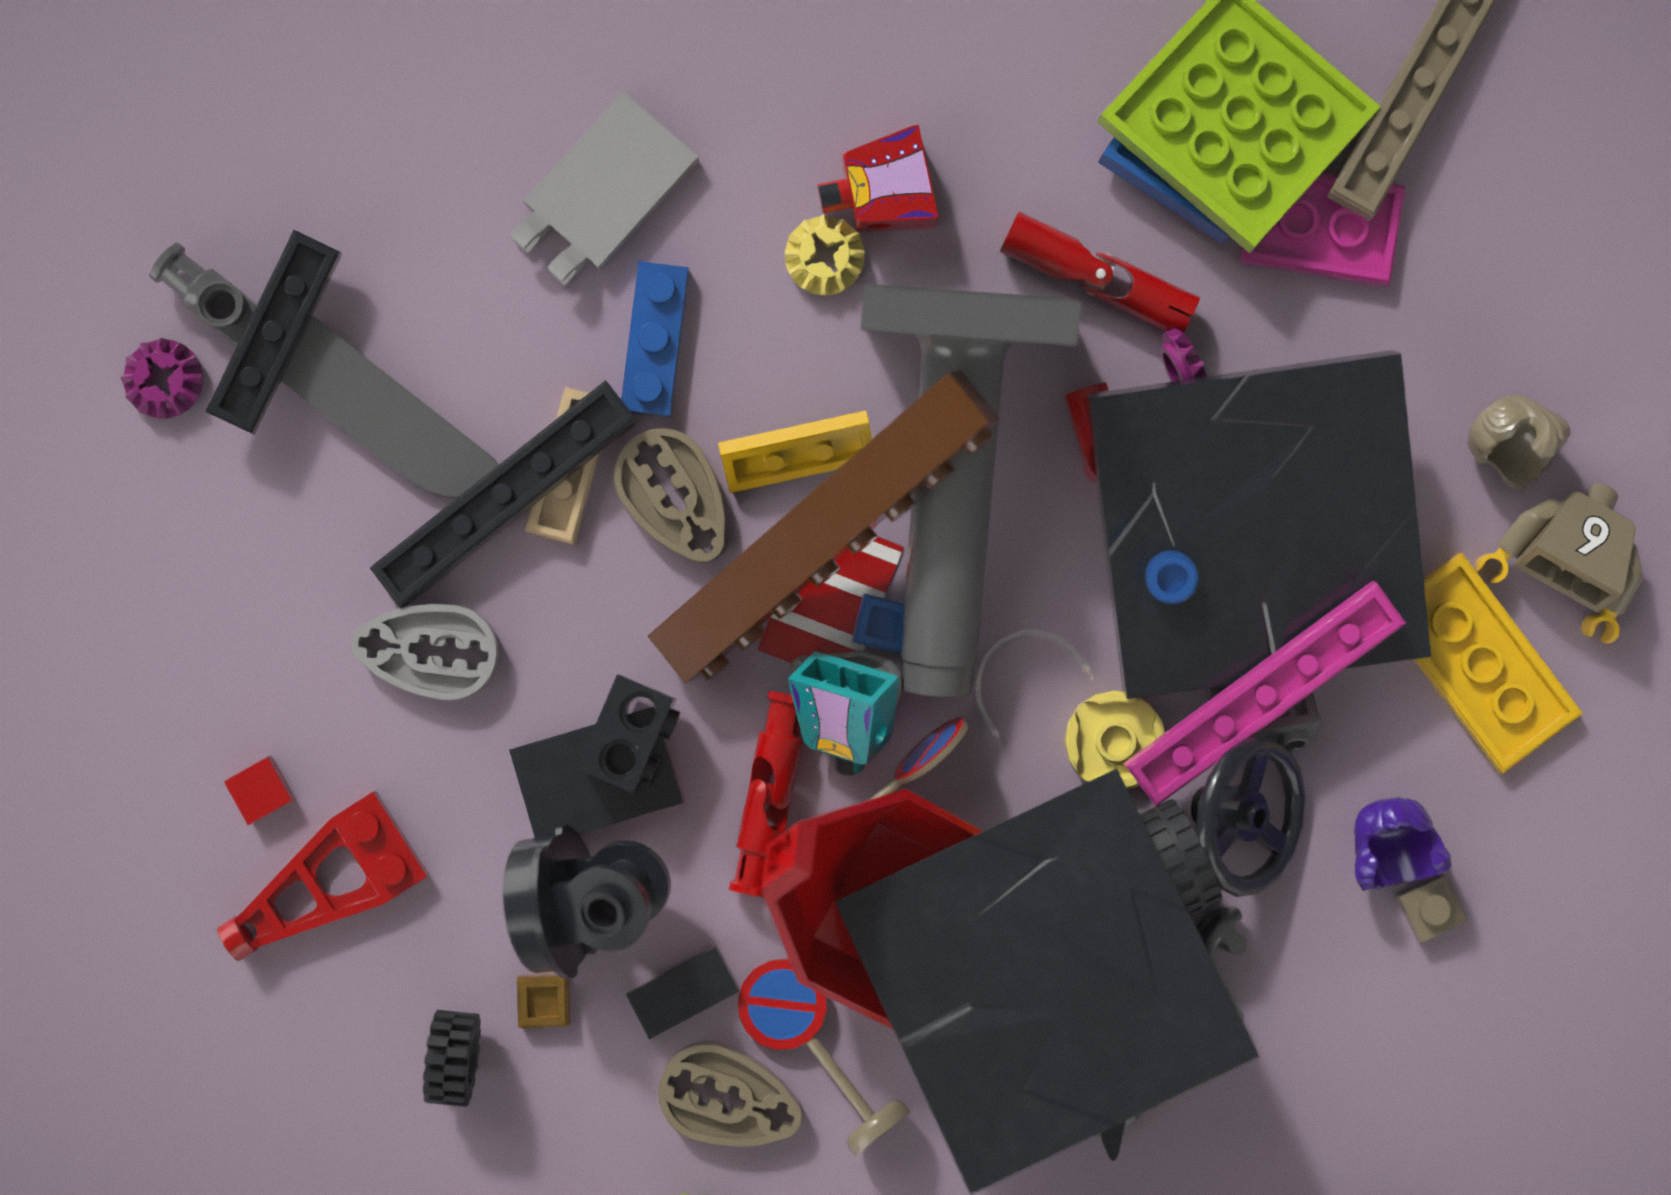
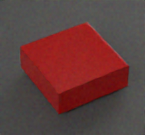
M272 756L260 760L223 781L247 825L256 823L296 800Z

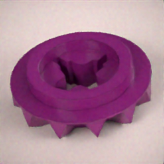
M1176 328L1162 334V346L1159 349L1160 356L1171 382L1208 376L1204 369V363L1201 361L1197 349L1192 346L1188 336Z
M159 338L158 340L140 343L139 348L132 355L125 357L126 366L124 374L120 377L126 392L125 398L140 413L158 419L173 418L188 411L198 400L203 387V370L196 355L182 343ZM152 362L161 369L175 370L173 375L167 379L171 396L157 385L147 386L149 381L155 377L152 370L154 369Z

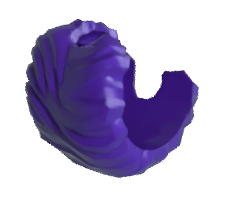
M1400 797L1380 799L1366 805L1358 813L1354 827L1355 877L1363 891L1380 889L1384 886L1389 887L1394 884L1398 885L1403 882L1412 883L1415 880L1439 876L1452 867L1450 853L1434 828L1431 817L1419 802Z

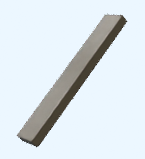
M1438 0L1378 104L1381 106L1380 109L1366 125L1329 190L1327 198L1368 221L1375 216L1496 0Z

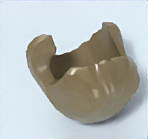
M1508 395L1494 400L1493 403L1479 413L1470 428L1467 444L1471 454L1479 463L1492 465L1501 475L1503 482H1506L1510 488H1517L1520 491L1528 487L1530 481L1538 480L1542 471L1551 464L1550 459L1555 457L1562 446L1568 441L1571 431L1567 421L1559 414L1547 409L1529 397Z

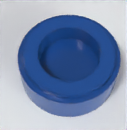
M1168 550L1155 555L1150 560L1145 571V581L1150 593L1157 600L1166 604H1178L1190 598L1195 592L1198 585V572L1194 563L1187 555L1179 551Z

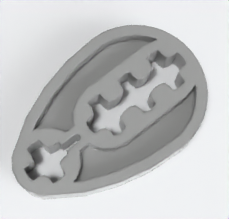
M426 604L386 612L360 625L354 631L351 639V650L355 658L376 676L400 689L419 696L439 700H461L480 692L492 680L500 659L499 641L491 624L476 611L458 605ZM375 629L380 630L381 639L388 640V643L400 644L401 647L400 649L387 648V650H379L377 658H372L371 649L365 648L363 642L365 637H373ZM425 635L430 636V644L434 646H447L449 638L456 639V647L466 650L473 648L474 641H479L480 650L488 652L487 662H479L477 670H472L471 662L466 659H454L452 667H447L446 658L441 656H429L427 664H422L421 655L413 653L414 643H423Z

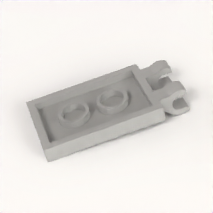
M623 91L527 196L524 203L533 213L523 219L513 229L510 236L528 254L540 243L551 228L568 242L570 246L561 252L547 267L551 271L550 274L566 287L588 261L600 271L699 162V158L682 141Z

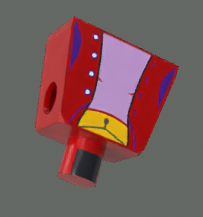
M919 124L842 154L845 178L817 184L823 214L851 208L856 231L937 228L939 216Z

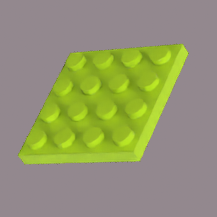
M1207 0L1101 113L1097 123L1248 253H1251L1370 121L1381 106L1256 0Z

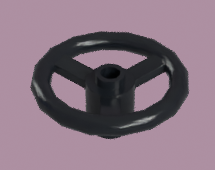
M1269 736L1244 738L1224 752L1209 774L1205 786L1200 787L1196 791L1191 802V816L1197 824L1196 834L1201 841L1200 844L1210 860L1221 890L1234 897L1259 894L1280 878L1295 854L1304 826L1306 794L1301 769L1289 748ZM1268 759L1274 762L1282 776L1286 797L1284 823L1281 831L1269 822V808L1265 797L1259 792ZM1246 763L1241 783L1236 787L1228 785L1238 768ZM1236 839L1246 842L1257 840L1271 852L1264 865L1251 875L1237 876L1229 872L1221 859Z

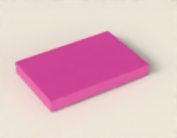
M1322 173L1251 253H1248L1241 247L1239 263L1387 287L1391 282L1405 186L1392 184L1375 216L1368 221L1326 197L1338 175Z

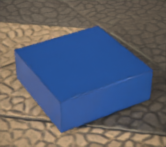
M863 593L851 642L901 654L904 603Z

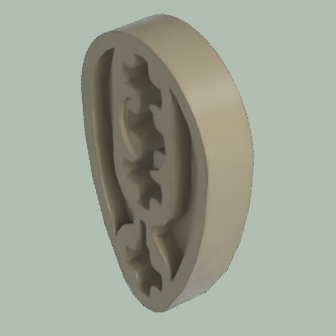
M652 429L632 438L621 450L614 469L615 489L623 505L639 525L671 551L697 563H709L716 560L725 548L726 516L722 494L715 474L701 448L687 435L672 429ZM647 443L652 449L658 446L662 448L663 452L657 456L658 462L664 469H669L673 466L676 473L670 478L672 484L677 490L687 488L690 493L684 498L687 506L684 510L678 511L674 506L667 509L664 508L662 502L668 498L667 492L661 485H656L653 488L650 486L649 481L654 478V472L649 465L642 464L638 466L636 460L641 457V451L639 450L641 445ZM688 518H692L695 525L700 527L705 533L712 529L716 533V537L711 541L714 549L710 553L705 554L700 548L694 551L691 550L689 544L695 538Z
M698 1041L689 1044L675 1053L667 1063L661 1076L658 1097L663 1115L677 1132L690 1139L722 1146H758L790 1138L801 1125L802 1109L800 1102L784 1081L765 1064L727 1044L718 1041ZM682 1070H688L692 1073L691 1081L696 1084H703L706 1077L716 1080L715 1089L720 1092L727 1093L730 1086L738 1087L740 1089L739 1097L745 1100L746 1103L744 1106L735 1105L732 1112L723 1109L724 1100L719 1097H711L707 1104L699 1101L700 1092L695 1089H687L684 1096L675 1093L676 1084L669 1081L670 1076L679 1077ZM778 1102H783L787 1104V1113L794 1118L792 1122L783 1121L780 1128L771 1125L772 1117L766 1114L765 1110L767 1108L775 1109Z

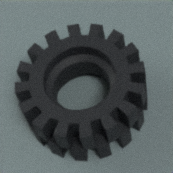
M437 1010L434 1013L433 1021H431L430 1036H428L426 1044L428 1047L427 1054H425L424 1102L467 1107L473 1094V1087L475 1086V1073L478 1069L477 1059L480 1053L481 1019L479 1014Z

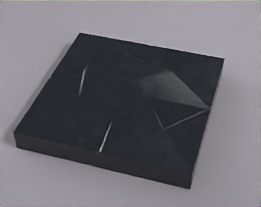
M1388 350L1086 394L1122 690L1127 699L1231 685L1371 581L1377 582L1406 624L1347 668L1431 657L1401 353ZM1174 550L1184 553L1192 560L1198 572V585L1195 592L1190 598L1178 604H1166L1157 600L1150 593L1145 581V571L1148 563L1155 555L1163 551Z
M1114 769L835 901L837 909L970 1195L1260 1057L1118 769Z

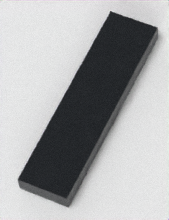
M293 230L205 411L206 413L253 435L256 434L342 256L340 251Z

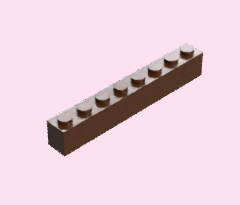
M961 370L948 372L647 637L684 683H688L700 676L706 682L730 664L725 656L737 645L743 651L766 633L761 625L772 615L775 614L778 619H781L803 601L798 593L812 582L815 587H818L831 578L840 569L835 561L850 550L853 555H856L878 537L873 529L886 517L891 522H894L908 512L916 504L911 496L926 484L930 489H933L950 476L955 470L950 462L964 450L971 456L985 446L994 437L989 429L1001 418Z

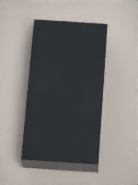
M715 945L626 993V996L645 1033L651 1039L738 993L739 988L719 949Z

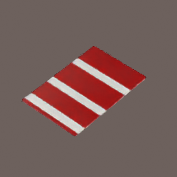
M877 537L856 555H853L848 550L835 561L840 569L831 578L818 587H815L812 582L798 593L803 601L783 618L778 619L775 614L769 618L765 628L766 633L761 638L758 650L789 663H792L798 656H810L814 651L824 654L864 651L865 645L851 642L862 595L865 593L881 598L885 597L902 554L903 546Z

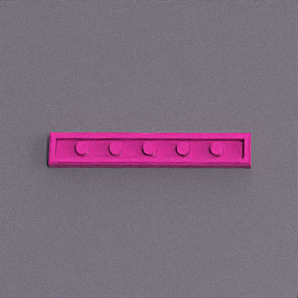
M1371 581L1131 757L1124 765L1157 807L1217 763L1224 752L1244 738L1254 736L1403 627L1406 622L1377 582Z

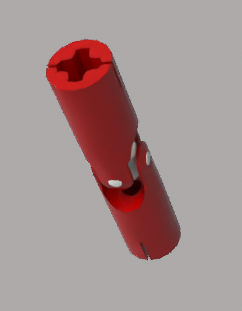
M1020 211L1017 213L1000 249L1001 253L1057 280H1080L1084 282L1080 286L1086 293L1166 332L1176 328L1184 333L1191 320L1190 315L1193 316L1200 300L1199 296L1107 253H1096L1095 255L1098 256L1096 258L1092 256L1090 251L1077 238ZM1115 265L1124 269L1131 279L1130 291L1124 297H1110L1101 293L1112 280Z

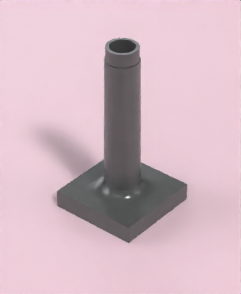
M864 284L861 330L908 333L916 337L921 347L918 398L948 372L961 370L999 416L1003 366L1007 350L1017 341L1077 346L1081 302L1058 297ZM998 422L989 429L994 437L985 446L971 456L964 450L950 462L955 469L950 476L933 489H930L925 484L912 495L916 504L911 508L901 647V658L903 659L902 689L905 691L935 697H963L972 693L974 665L977 663Z

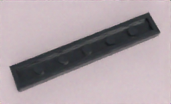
M603 381L373 564L370 570L398 607H406L639 421L609 382Z

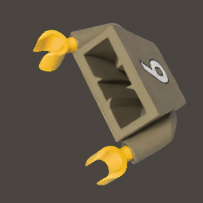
M1605 484L1591 485L1586 495L1578 491H1572L1561 501L1548 499L1521 513L1498 540L1500 547L1495 553L1482 554L1477 558L1474 569L1478 572L1488 559L1493 558L1497 560L1500 566L1499 572L1490 580V583H1497L1502 581L1508 574L1509 566L1507 561L1512 556L1516 557L1514 567L1595 611V613H1590L1584 618L1581 630L1583 635L1590 638L1594 634L1596 626L1604 621L1606 629L1600 641L1605 644L1612 643L1619 637L1620 627L1615 619L1618 614L1625 613L1643 579L1638 548L1633 543L1636 527L1633 521L1613 511L1618 500V493Z

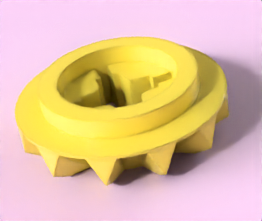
M823 214L819 217L803 220L789 235L785 249L787 270L793 281L809 293L827 296L846 290L857 280L864 265L865 252L860 235L845 219H838ZM816 237L826 247L843 244L838 247V251L833 255L834 267L837 272L834 273L831 267H827L823 261L816 264L813 262L806 266L807 263L811 262V258L816 255L813 238Z

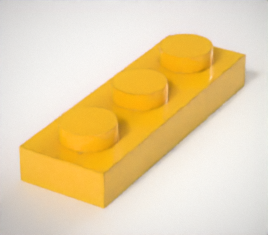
M865 410L719 442L718 445L729 493L837 470L872 440V434Z

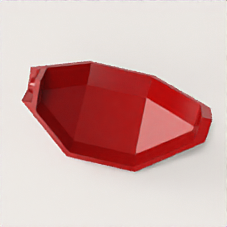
M903 789L799 821L768 844L761 890L798 983L893 1029L835 901L983 831L911 791Z

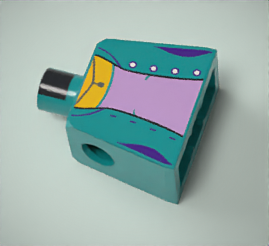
M814 651L788 678L804 743L811 749L833 755L835 769L840 774L855 775L862 772L865 764L870 763L891 738L899 676Z

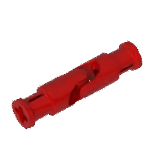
M768 690L767 694L770 705L765 729L758 734L746 803L736 847L740 849L735 879L730 881L728 890L757 897H764L761 888L767 845L786 830L788 810L803 740L799 738L801 729L792 695ZM772 773H774L775 784L769 783ZM765 804H768L769 808L765 813Z

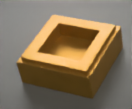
M557 974L517 976L518 1028L569 1026L571 1024L569 979L565 980Z

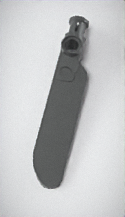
M174 243L156 260L149 277L156 283L163 281L184 298L183 305L237 346L257 304L214 269L207 271L184 254L185 247L179 243ZM181 270L191 278V281H186L177 272ZM222 296H233L236 302L233 314L225 319H216L213 313L215 302ZM312 316L281 380L286 386L408 481L439 496L458 498L499 465L489 453Z

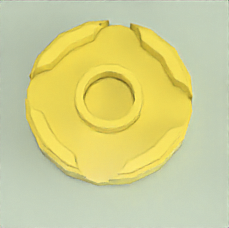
M1109 691L1095 694L1078 705L1067 722L1064 743L1068 761L1079 777L1089 782L1114 769H1118L1127 789L1138 787L1139 784L1124 763L1163 735L1165 731L1161 718L1150 704L1141 698L1127 699L1124 692Z

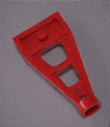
M373 791L329 819L238 916L219 926L217 932L229 954L235 960L241 961L263 945L386 904L430 875L377 791ZM347 847L366 875L365 883L359 889L342 895L328 894L317 878L318 867L335 848ZM301 880L316 901L317 906L313 911L295 920L286 921L274 905L275 900L294 882ZM245 923L255 926L257 930L256 938H254Z

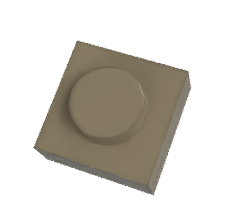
M1436 875L1395 895L1418 942L1424 943L1467 921L1445 875Z

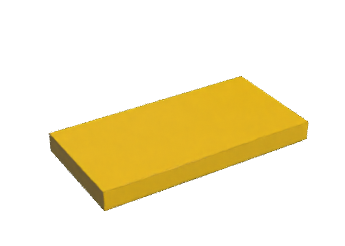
M1462 552L1454 555L1424 578L1431 657L1413 660L1497 772L1504 774L1580 717L1583 712Z

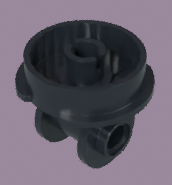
M569 825L555 828V835L520 840L514 845L508 856L503 879L504 915L514 951L521 963L531 972L543 973L554 971L565 980L573 979L578 975V966L583 962L586 954H595L597 949L603 951L622 950L633 945L641 937L649 924V920L657 916L666 905L671 892V878L662 858L650 847L636 841H615L601 848L595 856H590L580 835Z

